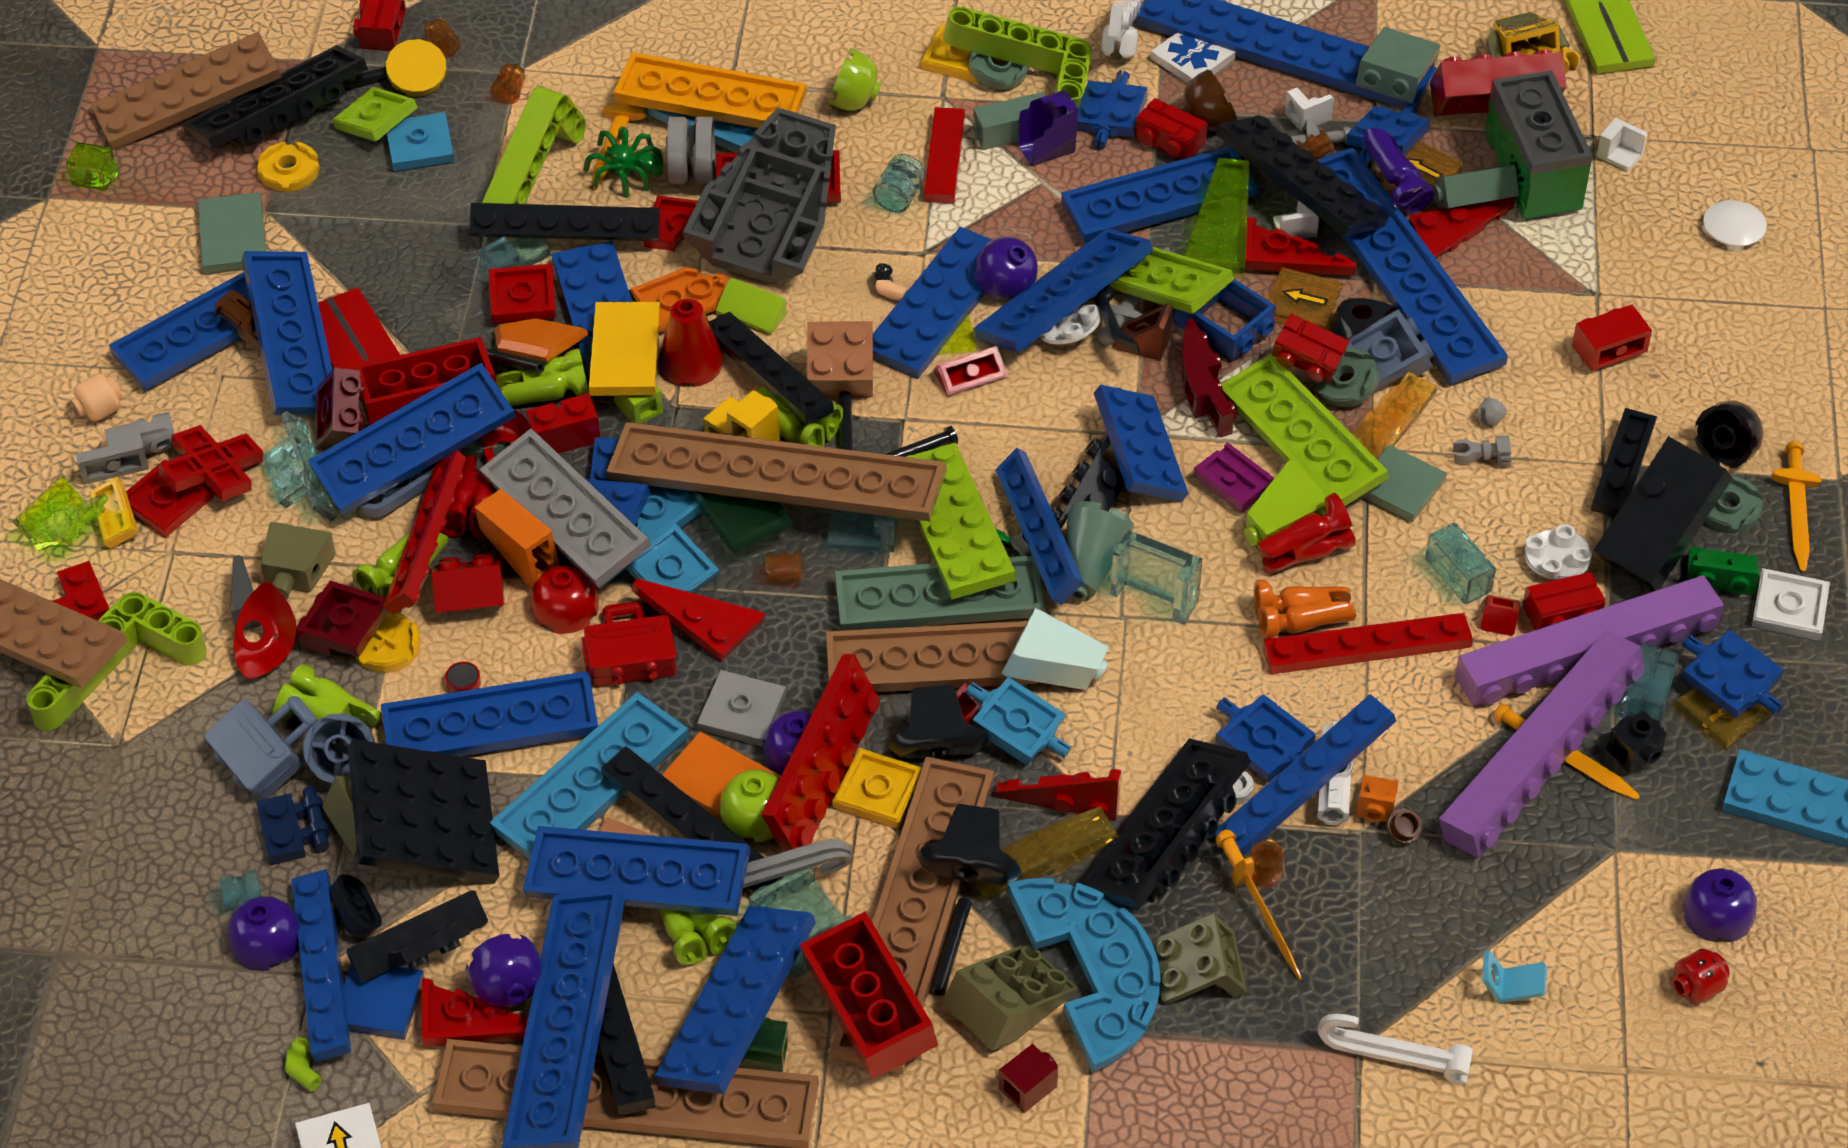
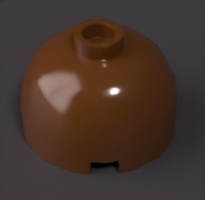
M1207 69L1189 81L1183 93L1185 106L1181 110L1208 123L1207 132H1216L1219 124L1237 120L1231 102H1227L1224 96L1225 91L1211 70Z

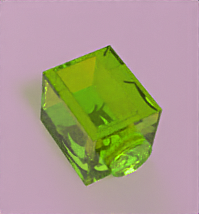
M77 142L66 162L70 182L74 186L106 191L111 181L115 180L118 175L119 165L115 161L113 150L110 147Z

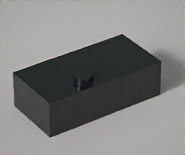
M1668 436L1594 548V551L1602 560L1652 590H1660L1732 481L1727 469Z

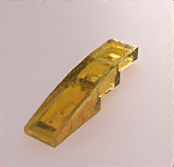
M1408 371L1396 390L1388 392L1375 412L1370 410L1353 436L1378 459L1388 445L1394 447L1420 416L1436 394V386Z
M1098 807L1036 831L1001 850L1013 858L1021 869V876L1015 881L1040 878L1052 869L1057 874H1060L1117 838L1118 834L1103 809ZM976 883L987 901L1006 891L1008 885Z

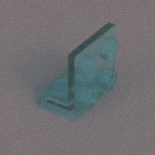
M832 509L827 546L836 549L894 552L898 518Z

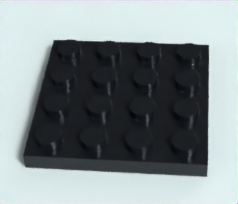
M352 739L347 748L358 864L494 884L500 874L495 833L489 824L493 817L486 760Z

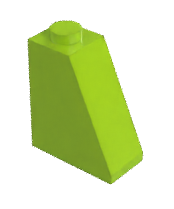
M1294 459L1289 460L1247 512L1246 528L1244 530L1245 537L1249 544L1256 546L1257 549L1259 541L1287 527L1299 518L1309 513H1316L1320 516L1325 515L1324 499L1327 495Z

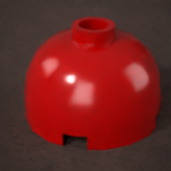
M559 565L547 569L538 577L532 588V614L540 626L543 627L544 624L547 627H551L554 633L566 634L580 631L590 625V619L594 617L595 613L597 616L599 612L597 587L577 567Z

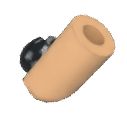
M879 263L875 268V272L872 273V280L876 291L884 297L899 302L909 289L893 282L891 277L893 269L890 265Z

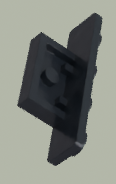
M1108 433L1101 439L1095 437L1091 440L1084 450V453L1087 455L1085 460H1081L1071 473V476L1074 478L1073 481L1068 483L1059 493L1057 499L1061 502L1058 507L1055 506L1052 509V512L1060 529L1065 524L1068 513L1074 503L1082 501L1102 503L1100 509L1109 512L1125 484L1121 472L1102 458L1111 443Z
M470 890L348 948L346 953L358 980L365 982L394 967L407 965L409 970L430 961L427 954L438 949L441 954L458 948L461 946L459 939L469 935V931L486 924L488 918L476 892Z

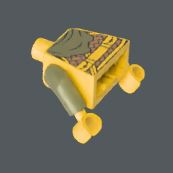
M1533 12L1510 17L1503 16L1493 22V31L1489 33L1486 41L1487 54L1492 55V58L1503 57L1510 52H1521L1522 55H1531L1536 51L1549 49L1552 50V53L1562 52L1565 73L1568 72L1570 64L1576 70L1580 61L1579 53L1568 49L1570 44L1560 25Z

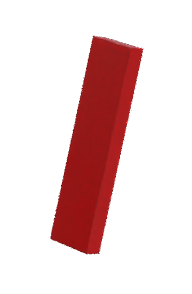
M935 107L924 187L925 202L955 203L965 109Z

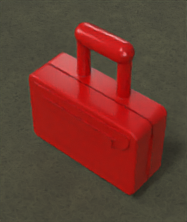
M634 601L607 605L602 610L605 623L588 625L584 628V637H581L585 669L589 671L591 684L594 687L619 686L622 683L642 680L653 681L657 678L671 677L677 674V655L669 617L661 615L644 618L643 606L640 602ZM635 615V619L613 622V618Z

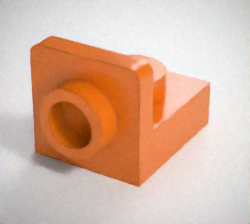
M1363 775L1356 817L1365 818L1372 822H1387L1388 816L1394 810L1399 781Z

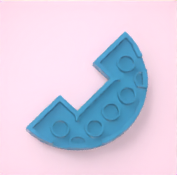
M1033 878L1008 883L1007 893L1034 950L1068 940L1094 993L1066 1002L1063 1008V1012L1091 1071H1097L1119 1060L1146 1033L1158 1003L1161 980L1160 968L1155 949L1146 931L1126 908L1122 907L1120 909L1105 899L1104 893L1080 883H1076V886L1054 883L1053 878Z

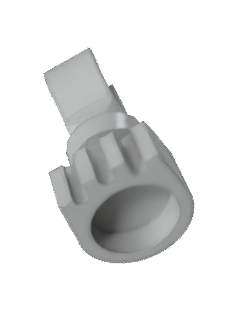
M1509 435L1495 436V443H1490L1489 440H1486L1479 444L1467 439L1457 440L1453 443V452H1465L1454 454L1456 464L1467 465L1479 460L1481 457L1484 460H1491L1492 456H1496L1499 467H1511Z

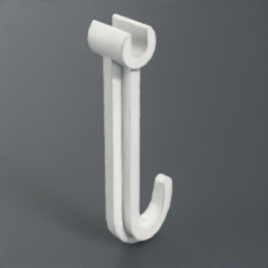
M1329 1014L1321 1018L1317 1029L1319 1036L1326 1045L1333 1049L1444 1073L1445 1079L1451 1083L1459 1085L1467 1083L1473 1049L1469 1046L1457 1044L1451 1046L1449 1050L1338 1028L1358 1027L1359 1018L1346 1014Z

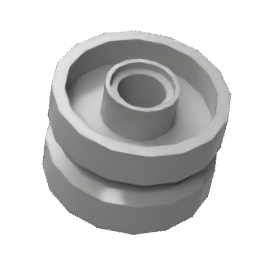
M669 117L668 133L666 136V164L668 165L669 184H686L690 176V165L693 168L694 180L697 184H708L711 180L714 181L715 128L713 117H696L693 124L694 127H691V136L689 121L686 117Z

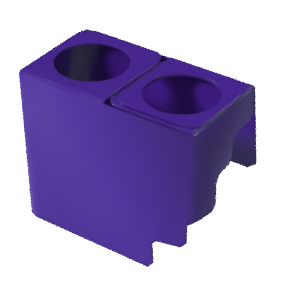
M1065 90L1032 100L1028 109L1020 111L1018 144L1030 165L1075 153L1079 109Z

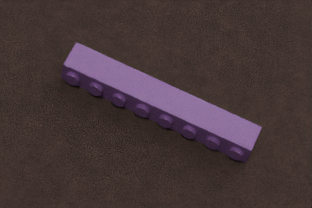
M1703 575L1459 655L1455 678L1473 707L1486 703L1493 704L1501 698L1516 693H1526L1534 687L1560 681L1605 631L1640 645L1642 653H1646L1657 646L1669 642L1676 643L1691 634L1706 633L1718 627L1724 604Z
M1605 631L1442 814L1439 822L1444 841L1477 858H1480L1487 848L1492 847L1508 824L1513 823L1517 819L1520 811L1529 800L1534 799L1538 795L1541 787L1550 776L1555 775L1559 771L1562 763L1571 752L1576 751L1580 747L1583 739L1592 728H1596L1601 723L1603 716L1613 704H1617L1621 700L1627 688L1642 676L1645 664L1643 662L1641 646L1609 631Z

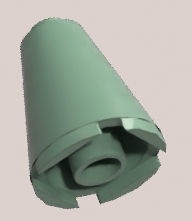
M1082 501L1074 503L1068 513L1066 543L1084 581L1077 591L1071 595L1075 599L1084 600L1095 595L1132 536L1134 523L1127 515L1112 507L1110 513L1100 509L1102 503Z

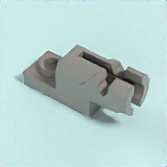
M165 412L153 415L150 423L145 421L144 418H140L132 423L104 429L108 446L75 454L83 485L148 470L147 454L164 451L172 447L171 435L175 433L170 413Z

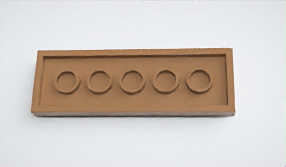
M258 31L91 103V106L112 150H115L281 78V74Z
M0 579V653L82 688L128 642L124 633L118 629Z
M1028 621L826 631L828 678L830 680L842 654H855L875 692L909 691L919 687L953 685L955 688H961L964 683L970 685L971 682H975L980 687L1001 686L1007 679L1001 673ZM1011 678L1020 685L1037 684L1034 681Z

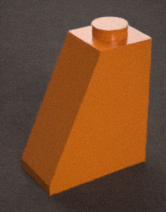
M499 489L475 506L480 530L531 590L541 574L547 569L559 566L552 530L505 491Z

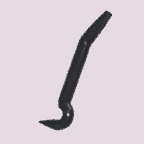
M1107 285L1095 297H1097L1096 305L1109 335L1124 348L1139 354L1138 343L1124 333L1118 324L1109 303L1113 298L1114 292L1112 287Z

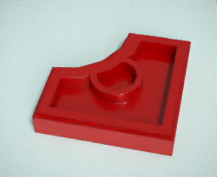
M657 195L653 208H660L659 242L643 241L644 247L675 251L678 244L685 239L683 231L698 201Z

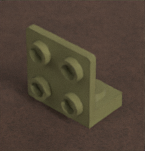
M1212 913L1151 941L1159 963L1161 977L1159 989L1161 999L1165 1004L1173 1003L1214 984L1218 988H1223L1234 998L1247 993L1235 931L1216 914Z

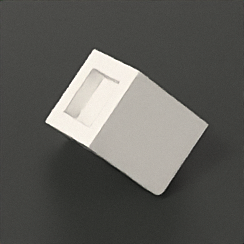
M1296 87L1287 91L1285 114L1303 132L1306 130L1307 120H1313L1316 126L1332 120L1334 98L1329 94L1319 99L1313 97L1308 100Z
M1615 118L1600 135L1596 157L1629 172L1644 155L1648 134L1633 125Z
M1298 201L1296 213L1273 217L1274 227L1285 231L1291 236H1298L1302 239L1317 237L1319 217L1300 201Z

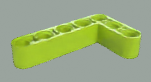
M954 7L950 10L943 31V39L948 45L1057 74L1053 93L1065 90L1079 109L1092 54V47L1086 40L965 7Z
M539 85L533 89L482 203L526 204L555 137L575 144L582 140L587 126L586 119L567 95Z
M130 592L124 594L98 621L122 631L128 642L82 688L47 673L27 695L26 701L34 725L43 731H51L58 728L139 642L187 666L199 664L207 654L200 625L142 593Z

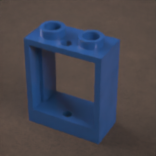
M1234 279L1194 314L1175 309L1174 324L1185 330L1187 320L1193 319L1199 330H1204L1206 333L1209 347L1233 362L1241 354H1247L1263 336H1268L1273 331L1276 324L1274 320L1276 305ZM1221 300L1251 321L1235 335H1232L1202 314Z

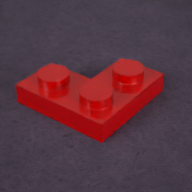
M90 561L57 571L65 596L55 599L53 602L97 621L110 609Z

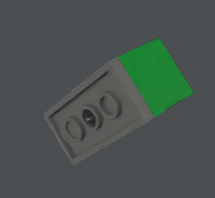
M1549 70L1493 79L1488 105L1489 114L1486 118L1484 134L1490 148L1496 151L1498 165H1515L1519 196H1516V205L1522 218L1527 219L1583 209L1593 155L1553 71Z

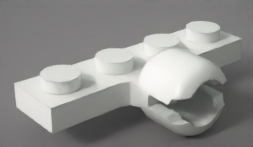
M1116 0L1111 6L1110 23L1104 27L1102 33L1101 50L1103 54L1111 57L1114 48L1118 47V41L1121 42L1119 54L1122 55V58H1131L1136 54L1138 32L1130 24H1133V20L1139 14L1142 0Z

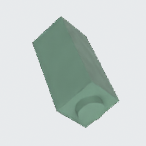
M1040 92L974 107L973 130L982 150L1017 143L1019 141L1020 111L1028 109L1030 102L1044 97V93Z
M1515 165L1435 177V185L1432 186L1434 191L1433 199L1435 203H1438V209L1519 196Z

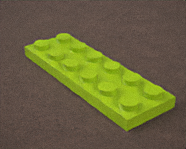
M1271 354L1221 384L1227 401H1231L1234 404L1235 410L1286 463L1294 459L1326 495L1336 493L1344 506L1389 479L1388 470Z
M956 443L907 456L946 463L947 471L931 521H916L951 600L1017 581L1015 569Z

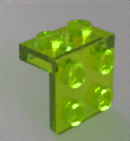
M61 476L50 484L12 522L38 551L49 547L56 549L64 542L70 544L77 539L83 532L80 527L87 520L93 522L105 511L103 505L109 500V497L103 493L84 501L68 481Z

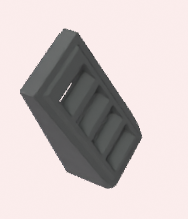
M240 555L233 556L230 612L234 627H236L243 604L253 592L243 557ZM250 621L245 625L244 631L262 625L257 621Z

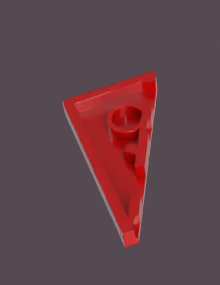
M1513 197L1411 214L1409 215L1408 222L1433 256L1437 258L1446 250L1452 252L1458 248L1460 243L1467 242L1485 230V224L1492 219L1497 218L1500 220L1509 210L1513 209L1515 200Z
M1247 217L1245 270L1356 276L1357 262L1351 261L1348 257L1338 253L1334 257L1318 251L1319 245L1298 236H1291L1278 228H1275L1274 231L1267 230L1256 225L1257 219Z
M639 578L632 583L631 591L661 615L668 616L672 624L720 662L733 652L765 620V614L754 609Z
M1111 769L1108 777L1100 778L1092 777L1089 772H1081L1075 775L1042 776L1039 778L1038 784L1022 785L1020 779L1007 780L997 783L995 797L1051 808L1062 813L1071 812L1087 815L1098 820L1116 821L1119 811L1121 770Z
M422 978L423 1047L446 1046L447 1039L484 1043L524 1040L528 1017L508 1011V1007L491 1006L479 997H472L467 992L457 988L452 992L434 985L433 980Z

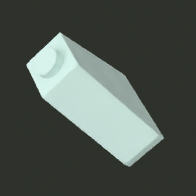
M1035 608L1001 674L1010 678L1086 690L1093 678L1099 681L1109 663L1103 660L1109 646Z

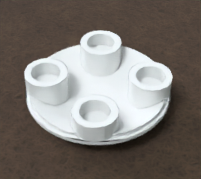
M1727 200L1715 203L1707 209L1702 229L1715 240L1725 244L1728 250L1740 252L1745 246L1752 245L1762 239L1767 229V223L1764 215L1754 206L1742 201Z
M1093 304L1079 306L1073 314L1066 316L1055 324L1049 332L1039 336L1040 339L1049 344H1067L1085 338L1100 324L1101 318L1097 306Z
M1565 524L1559 525L1556 529L1542 531L1536 535L1529 536L1526 539L1524 550L1527 565L1538 575L1552 580L1583 574L1590 567L1593 557L1591 547L1587 541L1577 535L1572 526Z

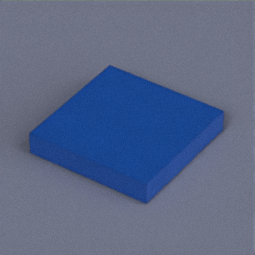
M350 964L344 982L349 1031L405 1040L422 988V978H425L423 970L394 967L372 979L360 982L352 964Z

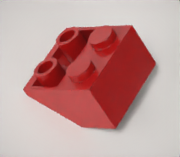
M493 553L473 555L472 561L460 562L459 557L439 559L438 565H433L431 577L436 613L505 604L501 558L494 559Z

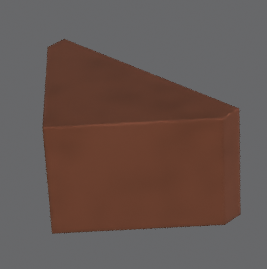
M1166 304L1122 325L1121 330L1138 343L1139 354L1133 353L1117 342L1113 346L1120 351L1161 361L1171 337L1173 308Z

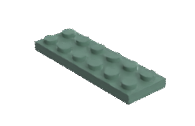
M1032 555L1009 557L1015 569L1017 581L951 600L935 563L835 571L840 631L1030 618L1035 608L1045 612L1040 572Z

